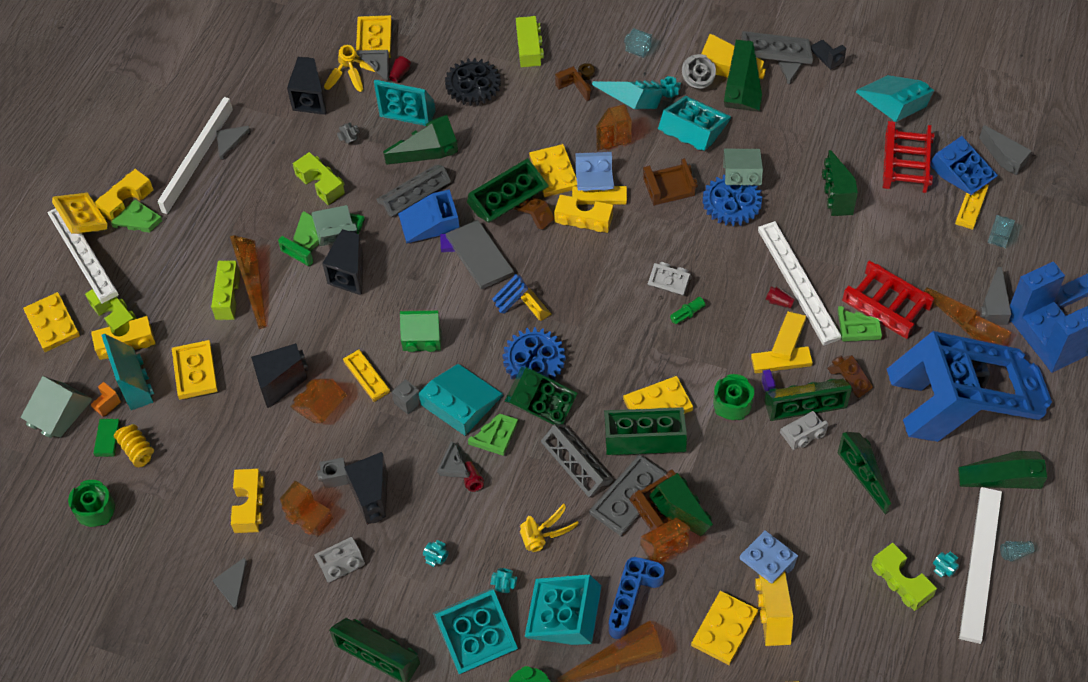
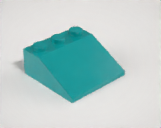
M890 75L856 91L857 94L895 122L927 107L934 92L927 83L921 80Z
M374 80L380 117L423 126L432 121L436 112L435 102L426 90Z
M636 80V82L593 81L592 83L593 86L633 109H657L665 92V89L660 87L661 84L654 80H651V82L646 80L643 82Z
M684 96L663 110L658 129L666 135L678 138L683 143L693 145L698 150H706L728 124L731 116L688 96Z
M102 334L101 336L116 381L130 410L132 411L153 403L151 395L154 392L151 384L146 383L149 377L146 369L141 368V365L144 364L141 354H136L133 347L107 334Z
M456 364L432 379L419 392L421 406L464 436L474 428L503 396L501 392L460 364Z
M590 574L535 579L525 637L570 645L592 644L602 585Z
M492 588L433 612L458 674L518 649L496 593Z

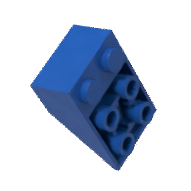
M963 136L937 152L930 162V166L941 178L970 195L998 177Z
M450 189L432 193L398 213L406 243L440 236V234H446L460 228Z

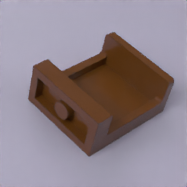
M685 158L681 159V164L678 166L652 171L650 166L643 167V180L653 206L695 196V188L698 187L695 177H692L691 165L687 164Z
M673 469L643 490L633 493L629 499L652 533L672 521L659 512L649 496L657 485L676 474Z

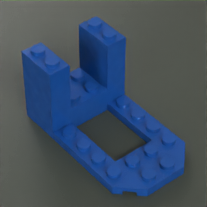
M1054 261L1021 276L1010 304V321L1051 373L1088 356V306L1067 316L1061 311V308L1088 296V274L1062 285L1065 275Z
M932 331L887 368L892 386L922 391L929 384L932 386L934 396L903 419L908 437L938 442L980 410L1040 420L1045 416L1046 409L1050 406L1052 400L1039 367L1035 363L1030 364L1023 358L1025 354L1020 349ZM971 360L1005 366L1012 381L1015 394L981 388Z

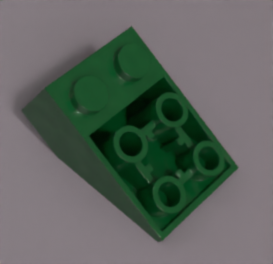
M828 150V156L824 158L825 169H822V179L826 180L824 192L828 194L827 209H830L831 216L853 215L858 194L856 179L832 150Z
M521 367L504 402L549 424H563L578 393L527 367Z
M678 473L657 485L649 496L661 514L700 537L713 525L709 513L702 509L698 497L691 493L687 481L684 477H680Z

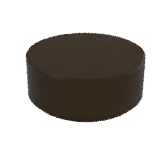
M584 63L578 67V72L582 74L583 80H590L595 76V67L590 63Z

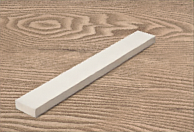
M224 97L159 198L158 204L162 213L168 214L216 138L217 131L221 130L231 114L233 108L230 98Z
M56 208L47 212L101 304L118 296L117 290L82 233L71 234Z
M774 221L759 226L758 231L823 346L841 340V334L777 223Z
M981 487L979 493L959 639L981 644L1002 494V491Z

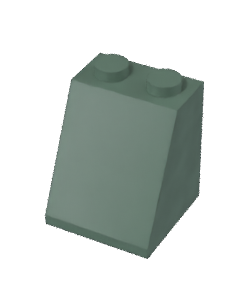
M42 376L20 418L27 421V426L33 429H41V434L52 438V436L61 437L90 404L92 398L62 381Z

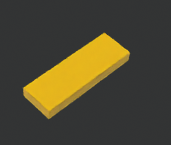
M988 184L972 195L966 193L955 222L956 225L973 230L989 187Z
M572 186V197L578 198V205H594L595 201L607 204H627V186H614V189L606 191L578 190L577 186Z
M787 312L771 351V356L786 360L791 359L806 321L805 315Z
M808 346L795 348L790 360L771 356V351L751 354L754 373H763L764 370L769 369L770 371L812 366Z
M360 350L343 358L345 365L373 402L390 393L388 386Z

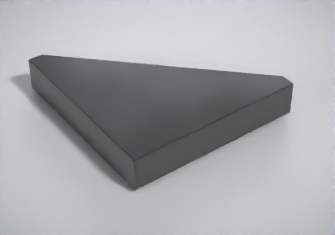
M388 50L357 51V55L386 82H389Z
M778 60L781 71L786 77L787 84H790L803 63Z
M249 126L217 131L220 160L224 159L225 154L230 149H234L246 133H250Z
M451 442L437 473L440 476L469 478L470 474L459 449L454 442Z
M245 558L212 580L234 610L238 609V600L242 590L245 566L247 565Z

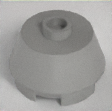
M692 55L684 61L682 75L684 81L689 86L705 88L715 78V64L706 55Z

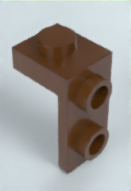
M574 66L555 74V85L558 90L575 84L585 100H590L591 87L588 83L584 82L582 74L577 72Z
M530 198L514 208V210L531 214L537 228L541 230L555 219L547 202L539 199Z
M840 355L833 359V364L827 368L831 374L841 373L844 379L851 385L852 391L857 398L862 397L873 387L853 355L845 357Z

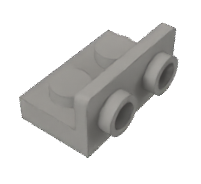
M660 262V264L654 263L648 285L684 296L688 282L692 277L688 273L689 270L678 267L676 270L670 268L671 265Z
M812 411L781 428L780 433L793 450L799 447L804 448L813 439H820L826 434L828 422L826 420L822 422L815 412Z
M352 537L314 555L327 582H331L365 565L360 550Z

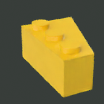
M785 571L773 583L768 582L759 575V578H755V589L759 591L758 606L761 607L760 619L761 623H763L765 646L791 645L793 612Z

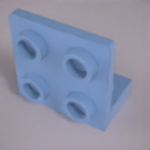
M612 152L576 153L578 190L606 191L614 189Z
M764 531L740 555V560L768 582L773 583L784 571L790 573L795 566L798 555L767 531Z

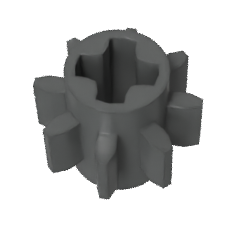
M351 122L340 126V131L336 134L340 141L344 140L347 144L358 139L357 134L360 131L357 125L352 126Z

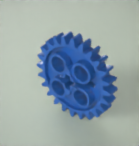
M723 175V179L716 177V182L711 180L710 186L706 185L702 203L704 204V209L707 210V215L712 214V220L718 218V223L723 220L725 221V226H727L728 222H731L732 226L735 225V222H738L741 226L743 220L749 223V218L754 220L755 214H759V209H761L762 205L761 190H757L758 185H726L725 175Z
M534 327L533 332L526 328L525 334L519 331V337L512 335L513 341H507L509 347H504L505 354H503V359L505 361H503V365L507 367L506 373H511V379L516 378L521 367H528V365L531 370L536 367L541 368L542 370L537 373L556 380L555 374H561L560 368H564L563 361H565V355L563 354L565 349L561 348V341L557 342V336L551 338V331L544 334L543 328L540 332H537L536 327ZM530 343L535 344L534 347H527ZM546 352H549V353H551L552 355L549 356V357H546V356H544L543 354L546 353ZM519 358L525 359L524 362H517L516 360Z

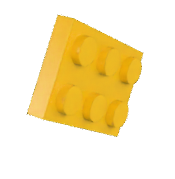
M391 15L358 17L356 59H361L357 55V51L388 50L389 58H391Z
M563 144L529 152L532 164L549 185L548 188L542 191L544 197L572 191V186H577V179Z
M88 192L54 196L52 198L53 205L71 234L107 229L108 223Z
M58 292L23 308L44 352L80 337Z
M210 340L172 348L179 400L218 392Z
M677 376L623 395V400L628 409L684 407V414L693 411V405Z
M720 591L691 642V646L730 665L755 619L758 609Z

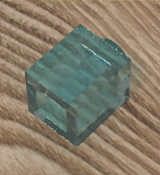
M633 28L630 34L625 36V51L644 58L651 48L652 35Z
M997 215L987 243L1006 248L1015 220Z

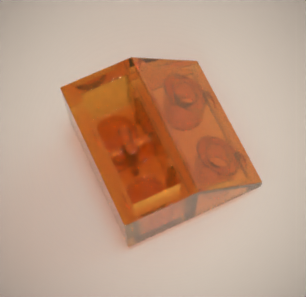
M625 104L608 108L596 125L597 151L631 143L632 120Z
M313 379L306 385L307 389L294 398V403L290 407L313 423H323L347 394L333 379Z
M675 518L642 535L640 546L650 561L663 563L671 555L682 553L687 549L690 527Z

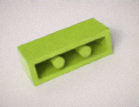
M536 16L516 18L520 67L541 66V58H544L543 48H540L542 46V36L538 35V33H541L540 23L536 22Z

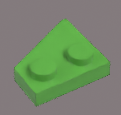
M134 200L111 221V224L114 228L124 226L128 230H141L142 232L150 233L162 222V218L137 200Z
M303 211L293 242L311 252L319 244L312 216Z
M838 306L837 311L842 341L881 339L882 333L879 319L865 316L857 311L854 314L844 310V307Z
M498 414L490 423L483 426L477 435L471 436L468 439V445L504 456L518 425V419Z

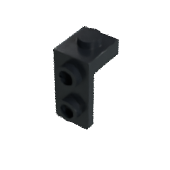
M824 40L811 45V51L830 70L844 63L847 48L843 44L835 49H832Z

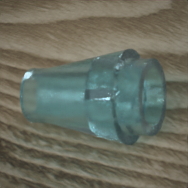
M1006 541L1001 545L1000 552L1004 560L1012 562L1033 553L1034 546L1031 541Z

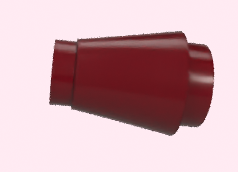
M403 56L396 58L389 79L397 83L410 69L411 62Z
M771 286L765 300L769 301L770 304L791 308L795 298L779 287Z
M465 462L470 474L469 478H464L465 487L470 492L479 491L483 487L484 479L473 462Z

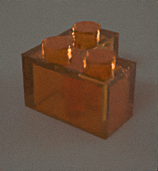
M294 481L280 498L282 510L285 512L287 521L293 525H300L301 529L309 535L314 534L318 537L333 519L330 509L315 501L311 490L297 481Z

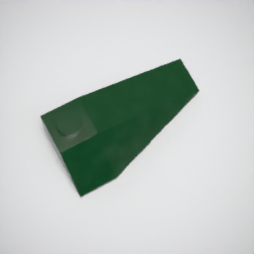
M736 39L726 84L724 106L726 108L760 112L762 90L753 41Z
M445 115L426 123V127L421 131L417 132L415 130L407 140H400L384 150L383 154L386 165L441 159L457 153V140L448 116Z
M859 432L842 433L837 452L886 515L889 513L891 501L870 442L867 438H863Z
M1015 451L958 467L960 487L1042 489L1047 479L1045 459L1038 451Z

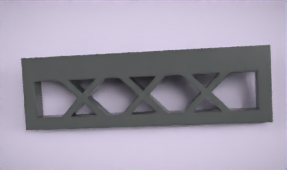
M434 165L376 200L378 204L385 207L388 215L392 217L450 183L451 180L444 166Z
M554 424L541 440V443L589 498L593 497L601 486H609L612 483L613 478L565 424ZM553 435L557 438V447H553L549 443ZM562 449L568 450L569 461H565L562 458ZM574 463L581 465L582 475H577L574 472ZM587 477H591L596 483L591 490L587 487Z

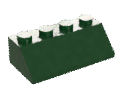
M527 158L468 193L467 203L479 218L490 223L548 188L549 185Z
M843 378L829 379L825 382H811L807 385H792L783 389H771L766 391L764 402L770 421L805 416L812 411L817 414L846 409L852 388Z
M684 407L604 410L606 455L686 452L687 432Z
M346 617L333 625L329 630L335 647L400 682H409L420 665L418 654L414 650L402 648L396 640L382 637L380 632L373 628L371 630L365 628L356 619L350 620Z

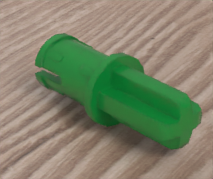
M697 297L689 304H683L681 309L670 315L671 322L678 324L688 317L691 318L695 312L706 306L704 300L701 297Z

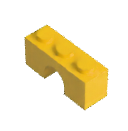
M134 169L104 195L100 196L95 201V204L100 213L109 221H112L125 209L124 199L135 197L141 201L153 191L150 179Z
M560 195L554 211L555 223L608 233L613 218V205L595 201L594 207L591 210L581 211L578 209V198Z
M145 316L129 321L130 329L123 336H115L110 327L92 331L94 348L99 359H109L101 336L102 334H107L133 347L134 350L155 345V338L148 317Z
M259 469L234 470L233 489L236 496L248 497L244 504L232 506L231 526L234 533L259 532V524L263 522L260 506L264 505L261 488L265 487L264 476H261Z

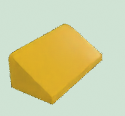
M530 288L520 297L539 321L551 315L550 311Z

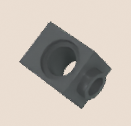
M344 458L320 462L321 470H317L319 482L323 481L325 489L349 484L344 469L346 467Z

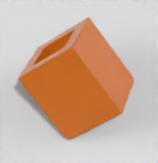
M105 382L98 386L102 395L91 403V407L103 418L121 403L117 393Z

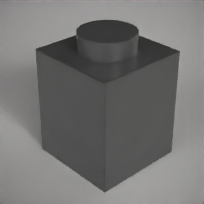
M405 379L392 391L394 404L406 414H409L420 404V391Z

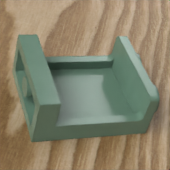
M724 149L723 168H725L726 185L762 184L763 167L760 149Z

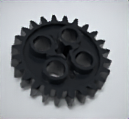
M467 58V62L464 63V61L460 60V65L455 63V68L450 67V72H447V77H445V88L447 94L451 95V99L456 98L457 103L462 100L463 105L469 102V105L472 106L473 102H475L478 106L479 101L485 104V99L491 101V95L496 96V91H500V74L498 69H495L494 64L489 65V61L483 63V59L477 62L476 58L473 61Z

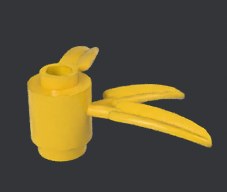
M344 45L340 48L338 55L340 66L338 69H333L324 88L329 90L335 85L342 75L341 69L344 66L350 67L348 73L357 91L362 92L363 85L358 70L353 68L354 62L360 63V67L363 69L375 71L363 60L355 58L356 50L354 47Z
M562 504L541 526L536 523L532 516H528L527 520L520 525V534L526 550L537 552L546 543L544 537L550 536L554 538L563 535L577 527L579 521L559 530L542 534L541 530L544 527H551L562 516L566 509L565 504Z

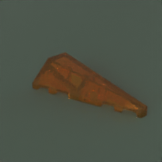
M236 235L230 236L258 328H266L259 257L255 240Z
M928 287L923 291L930 294L934 298L933 303L974 340L1003 346L1009 344L1011 331L977 316V310Z
M648 621L561 675L556 680L557 682H579L621 671L622 667L661 658L662 647L657 631L651 621Z

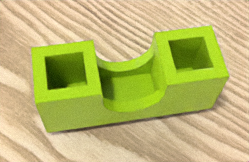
M308 152L292 163L295 175L306 185L313 180H320L315 183L316 193L327 205H330L345 194L343 180L340 177H336L328 166L325 167L317 156L314 157Z
M218 261L211 305L216 320H234L236 301L234 289H239L241 274L237 261Z
M93 289L85 294L89 304L99 316L105 312L112 311L104 319L115 336L125 335L130 329L129 321L137 319L131 310L127 311V305L122 298L118 300L116 296L101 304Z
M891 543L874 556L871 564L872 568L878 576H882L887 581V585L892 591H896L901 596L906 606L916 611L934 597L937 588L923 573L912 579L904 577L900 569L904 567L907 557L894 543Z

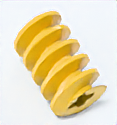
M136 424L122 427L115 432L114 438L121 445V448L135 467H143L151 460L154 449L150 447V443L146 441V437L138 430Z

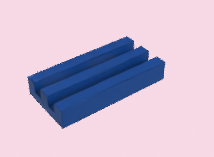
M516 274L492 298L493 302H496V307L500 308L499 312L505 314L528 290V287L522 277Z

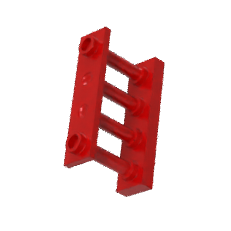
M888 121L885 134L883 189H890L891 182L905 181L923 183V193L927 192V188L932 185L933 175H930L931 144L934 141V133H931L932 125H928L926 134L898 131V129H895V122ZM899 138L925 141V147L897 145V143H894V140ZM896 152L924 155V162L901 160L893 156ZM898 166L924 169L923 176L898 174L896 171H893V168Z
M869 260L865 270L867 276L856 289L848 285L844 290L842 301L867 316L879 319L880 324L908 339L914 326L912 320L922 308L930 311L934 298L927 292L921 291L883 269L879 264ZM875 279L883 285L873 298H869L863 294V291ZM889 289H892L899 293V295L889 308H886L878 302ZM908 298L916 304L906 317H902L895 313V311Z

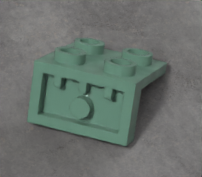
M347 205L312 212L320 246L334 244L342 229L357 233L356 225L352 224Z

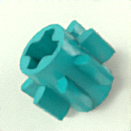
M667 76L664 80L661 79L660 87L665 89L663 97L672 98L675 95H679L681 83L676 81V77Z
M439 540L433 543L429 542L423 551L426 563L433 567L436 564L442 565L449 553L446 550V544Z
M951 551L947 554L941 552L933 562V565L936 566L934 572L941 578L945 575L951 577L959 568V564L956 563L958 557Z
M498 568L497 572H493L490 584L495 585V591L509 593L510 589H514L516 586L517 576H513L511 569Z

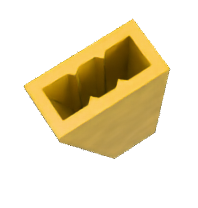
M709 34L701 54L706 55L715 64L716 75L728 77L734 45L715 35ZM756 57L759 78L764 79L766 69H763L764 61Z

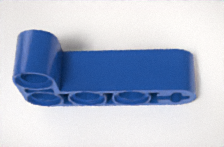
M631 557L627 560L609 618V634L612 638L622 639L626 636L641 585L657 588L663 584L664 567L660 563L639 557ZM631 568H638L639 571H638V572H632L630 569H631ZM651 573H657V574H659L660 576H659V577H652L650 574H651ZM627 586H631L634 589L631 591H627L624 588ZM627 605L629 608L622 610L619 606ZM618 619H620L621 625L619 628H615L618 625Z

